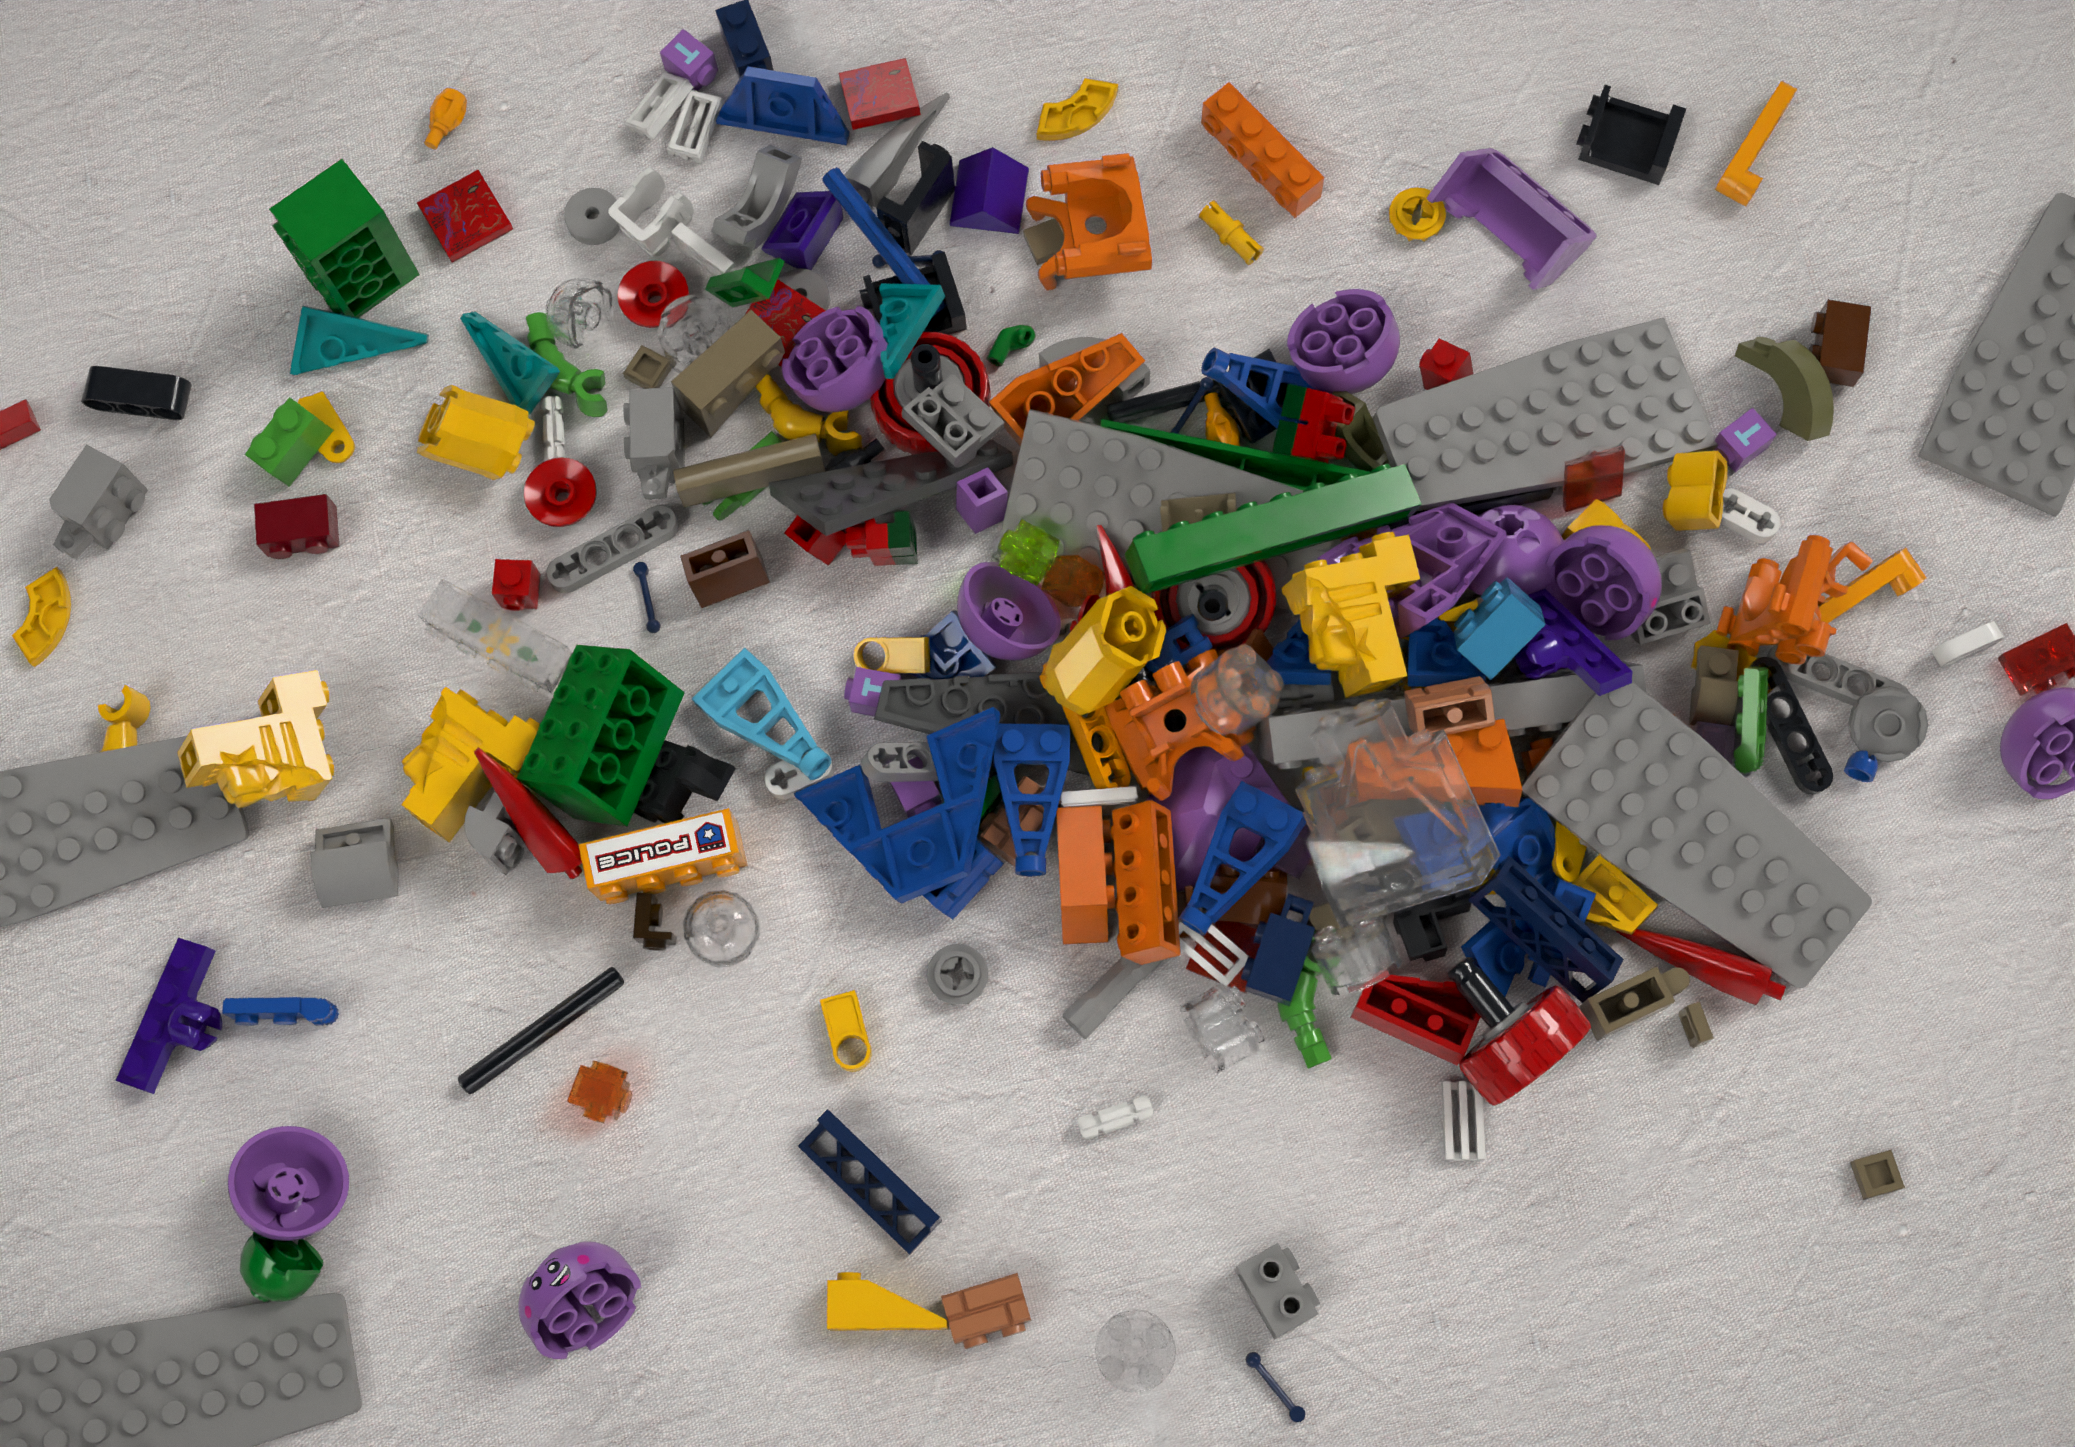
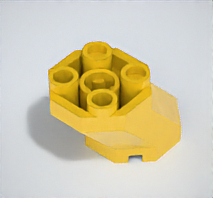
M454 385L444 387L439 396L445 398L441 405L433 403L421 428L418 442L424 445L417 447V454L437 462L481 474L491 480L502 478L506 471L513 474L522 458V454L518 453L522 442L530 437L535 426V421L528 418L529 412L516 405L471 393Z
M1132 586L1102 597L1096 601L1063 641L1052 646L1045 671L1047 676L1045 686L1048 693L1055 696L1057 703L1079 715H1084L1106 706L1119 696V693L1126 688L1148 661L1160 656L1166 627L1163 620L1157 621L1154 611L1158 610L1155 600Z

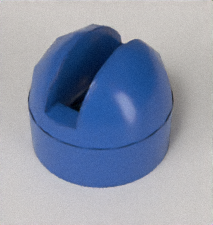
M1856 751L1848 759L1844 772L1849 777L1858 781L1872 782L1878 770V761L1874 755L1869 757L1868 751Z

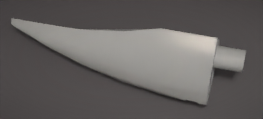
M946 92L921 107V115L905 118L868 149L844 174L866 203L876 208L883 196L886 197L894 188L904 166L919 141L949 100V93Z

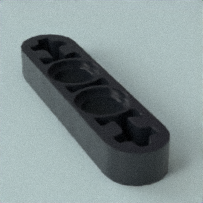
M1760 657L1749 664L1748 667H1766L1772 673V676L1768 678L1771 689L1776 686L1780 688V691H1776L1767 697L1766 725L1799 790L1805 794H1818L1831 785L1833 781L1832 768L1781 665L1771 657ZM1774 699H1783L1787 702L1790 708L1787 718L1782 719L1774 716L1771 711V703ZM1790 733H1799L1806 739L1807 744L1803 752H1794L1789 748L1787 739ZM1812 753L1814 759L1800 766L1798 765L1796 760H1801ZM1809 767L1813 772L1819 771L1822 777L1817 780L1819 786H1817L1815 781L1808 783L1805 776L1810 773Z

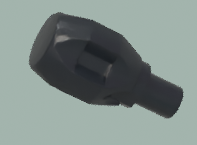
M876 438L864 448L859 447L858 449L839 453L830 460L825 471L872 462L871 460L884 451L885 448Z

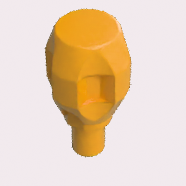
M445 88L435 97L430 107V131L424 141L427 147L436 150L443 136H447L449 131L451 132L461 124L467 107V99L461 92L452 88Z
M1213 392L1205 395L1204 400L1208 410L1205 422L1206 439L1240 446V433L1237 423L1226 412L1225 408L1221 406L1218 393Z

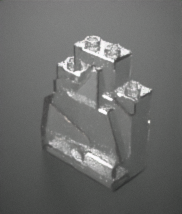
M1370 699L1356 705L1353 708L1354 712L1342 716L1340 711L1322 717L1318 721L1320 725L1310 735V738L1323 765L1307 771L1304 774L1305 779L1295 789L1304 808V819L1311 832L1306 840V844L1322 890L1340 929L1479 886L1501 856L1444 729L1431 734L1429 729H1424L1407 738L1390 699L1376 703L1375 699Z

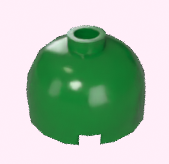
M255 1232L245 1243L240 1256V1273L243 1280L250 1288L251 1294L264 1302L291 1301L302 1296L317 1280L323 1267V1259L320 1254L306 1240L299 1239L297 1245L293 1241L273 1240Z

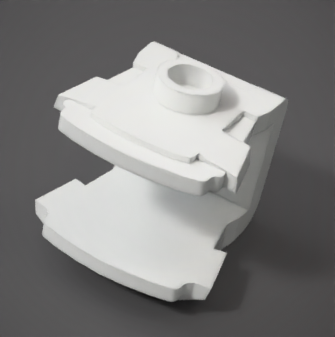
M648 168L638 175L631 184L632 187L626 189L621 194L620 198L609 208L608 213L627 237L649 256L655 258L659 257L671 246V231L680 222L686 226L692 220L694 209L691 201L685 195L678 192L674 196L670 195L660 208V213L644 230L639 228L634 223L642 212L648 207L650 208L661 198L660 195L665 189L662 176L654 169Z

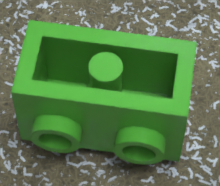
M289 397L283 405L276 409L272 420L262 433L254 437L250 448L244 455L290 487L334 430Z

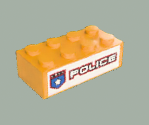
M729 808L578 844L587 888L600 901L606 900V904L627 901L629 894L641 891L643 893H652L653 895L666 890V885L680 882L681 886L695 885L703 881L702 877L716 873L718 877L736 875L740 872L739 868L748 866L739 824Z

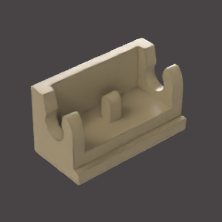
M1236 492L1161 500L1162 532L1167 531L1171 525L1181 521H1189V524L1202 521L1203 517L1216 511H1223V514L1235 512L1237 509Z

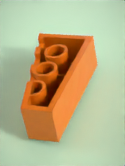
M1504 719L1495 720V725L1433 738L1418 740L1415 735L1350 747L1349 766L1357 800L1408 802L1409 799H1418L1445 804V801L1469 802V805L1504 803V806L1519 807L1523 789Z

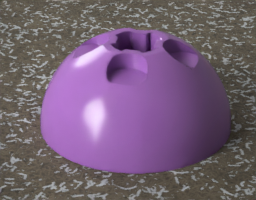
M1520 505L1498 506L1480 514L1479 517L1505 530L1506 537L1468 588L1482 595L1494 581L1500 584L1508 577L1527 595L1546 589V586L1550 584V571L1546 562L1550 554L1563 542V538L1556 526L1540 512Z
M1000 562L979 563L973 566L965 575L957 597L958 618L965 635L979 650L997 659L1010 661L1024 660L1040 654L1058 638L1061 628L1058 609L1048 592L1030 575L1016 567Z
M297 1126L275 1127L253 1136L236 1153L228 1175L229 1198L239 1219L255 1233L279 1241L303 1239L324 1229L336 1218L342 1209L349 1190L347 1165L337 1147L321 1134Z

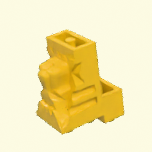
M1394 532L1375 535L1371 538V543L1359 547L1358 553L1340 558V563L1328 565L1326 560H1317L1305 564V570L1292 574V580L1281 587L1282 594L1286 597L1293 614H1300L1302 630L1309 638L1310 663L1316 664L1319 670L1339 671V682L1343 686L1345 698L1381 692L1407 676L1388 598L1396 596L1420 580L1409 535L1395 537Z
M318 670L273 677L257 701L262 717L191 729L177 752L186 788L199 785L204 787L218 783L226 801L230 804L235 803L238 808L250 806L263 799L274 801L287 797L288 802L316 800L332 780V776H334L332 757L330 754H325L322 743L325 737L324 727L321 720L317 719L329 702L328 686L325 681L320 680Z
M445 687L441 691V696L430 715V718L434 721L423 732L421 743L402 760L404 773L415 785L409 790L410 794L401 805L421 824L450 843L464 824L469 805L476 808L492 787L474 751L479 747L517 778L523 761L538 732L540 723L530 717L525 722L516 715L508 723L506 719L490 709L486 712L477 705L478 701L462 689L456 694Z

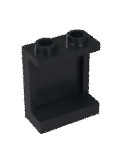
M1604 85L1601 95L1593 94L1586 115L1593 118L1590 126L1583 124L1576 145L1582 146V150L1578 160L1659 185L1667 169L1687 108L1673 104L1668 115L1609 96L1611 86Z
M921 141L918 146L922 177L904 204L901 206L883 196L876 207L878 219L904 252L911 256L955 191L952 156L942 146L938 144L930 145L924 141Z
M942 252L932 255V265L921 268L919 271L930 285H941L945 294L943 301L946 306L939 314L931 318L923 332H939L949 335L967 330L965 312L946 254ZM870 275L863 276L865 289L859 290L862 304L865 309L872 310L873 316L879 324L882 318L880 314L882 296L879 286L881 283L903 284L897 276L872 282Z

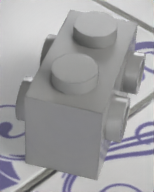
M1278 1243L1236 1266L1234 1269L1274 1340L1318 1315L1315 1306L1320 1304L1310 1284L1306 1283L1302 1286L1294 1272L1300 1268L1290 1249L1287 1247L1282 1250ZM1264 1266L1274 1268L1276 1273L1274 1278H1269L1264 1274ZM1285 1301L1294 1303L1296 1308L1294 1314L1285 1311Z

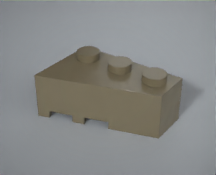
M750 310L671 381L681 409L710 438L764 376L780 363L785 353L781 337Z

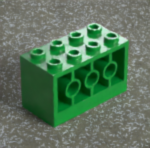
M340 159L269 208L277 221L272 225L273 229L282 239L283 244L304 272L303 274L316 291H319L326 304L334 313H343V315L359 318L420 275L384 210L343 159Z
M576 644L546 714L539 725L534 741L523 761L517 779L574 819L628 827L685 692L630 649Z

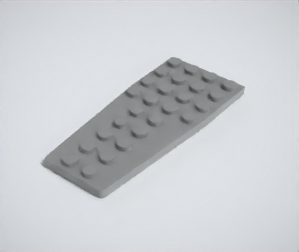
M2064 193L2056 194L2050 201L1965 352L1918 457L2054 517L2060 513L2075 479V198Z
M1664 318L1569 341L1380 406L1373 416L1374 424L1391 468L1403 464L1406 465L1422 503L1415 512L1433 509L1448 503L1457 505L1615 477L1672 462L1676 453L1713 451L1718 445L1715 442V436Z
M1030 409L996 553L1105 580L1096 530L1097 525H1102L1120 555L1133 584L1136 585L1124 554L1136 535L1149 530H1153L1155 534L1162 532L1161 500L1236 492L1238 508L1243 504L1253 501L1257 502L1258 505L1267 503L1274 496L1284 492L1296 495L1303 493V490L1139 435ZM1341 538L1265 560L1275 582V607L1291 610L1286 597L1282 594L1281 587L1292 580V574L1305 570V564L1317 561L1318 557L1340 544Z
M1634 682L1601 696L1594 692L1521 783L1522 793L1606 861L1759 964L1772 968L1774 974L1794 987L1804 988L1809 984L1872 904L1871 897L1719 752Z
M187 736L0 771V927L41 916L246 840L249 836V829L243 808H238L235 803H228L218 783L204 787L199 785L186 788L177 752Z
M327 1293L296 1298L291 1301H274L102 1327L0 1351V1447H254L357 1413L362 1406L346 1300L343 1295L338 1293Z

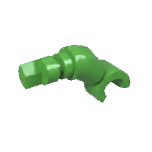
M537 312L526 316L530 331L527 335L530 349L552 363L560 371L549 388L568 395L575 392L577 406L582 413L590 417L604 416L608 411L607 401L600 394H588L592 389H603L606 384L604 371L589 369L581 372L580 369L565 360L563 353L558 351L547 314Z
M1314 932V936L1311 943H1313L1316 940V932ZM1306 956L1290 1006L1278 1003L1282 1022L1287 1021L1290 1031H1296L1297 1037L1294 1038L1298 1050L1301 1051L1308 1069L1332 1059L1320 1028L1315 1029L1313 1025L1317 1021L1313 1010L1316 1009L1313 1001L1318 984L1315 976L1321 975L1333 966L1336 960L1331 957H1327L1322 963H1314Z

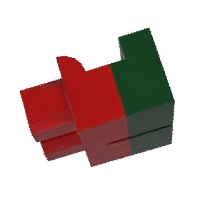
M1288 383L1281 416L1306 423L1307 425L1279 420L1272 452L1328 463L1329 459H1343L1346 450V440L1334 437L1337 423L1349 425L1353 421L1355 407L1343 402V398L1327 392Z
M894 512L895 523L877 524L876 520L872 518L865 521V523L846 528V546L848 549H851L852 557H870L874 566L918 564L917 532L910 512Z

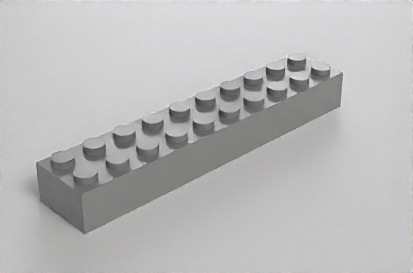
M1622 661L1633 671L1632 682L1646 692L1644 666ZM1569 668L1559 669L1557 672L1540 679H1530L1525 674L1486 680V684L1490 687L1492 693L1495 720H1505L1509 737L1526 734L1525 728H1539V731L1563 729L1562 723H1570L1594 693ZM1404 691L1302 705L1301 708L1297 709L1287 707L1254 712L1260 757L1271 762L1272 765H1279V769L1302 766L1301 760L1305 759L1316 760L1318 764L1339 761L1340 754L1350 755V747L1414 735L1408 724Z

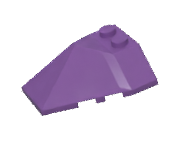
M1454 503L1444 504L1409 517L1408 524L1390 530L1388 525L1377 528V535L1386 532H1394L1395 537L1409 535L1420 580L1396 596L1388 598L1397 637L1402 639L1452 608L1505 539L1506 531ZM1356 536L1344 540L1318 557V560H1326L1328 565L1340 563V558L1359 552L1360 546L1371 543L1372 537L1358 541Z
M1222 730L1217 731L1218 733H1220L1221 735H1223V736L1225 737V735H1224V733H1223ZM1247 744L1240 747L1244 756L1235 762L1230 761L1211 747L1203 746L1189 750L1174 766L1171 795L1162 801H1159L1152 794L1146 799V801L1153 800L1171 810L1176 892L1183 891L1184 886L1192 885L1193 888L1195 887L1220 814L1241 781L1289 805ZM1241 828L1234 834L1229 848L1230 855L1241 862L1249 861L1264 847L1265 839L1245 828ZM1302 830L1289 851L1275 866L1308 845Z

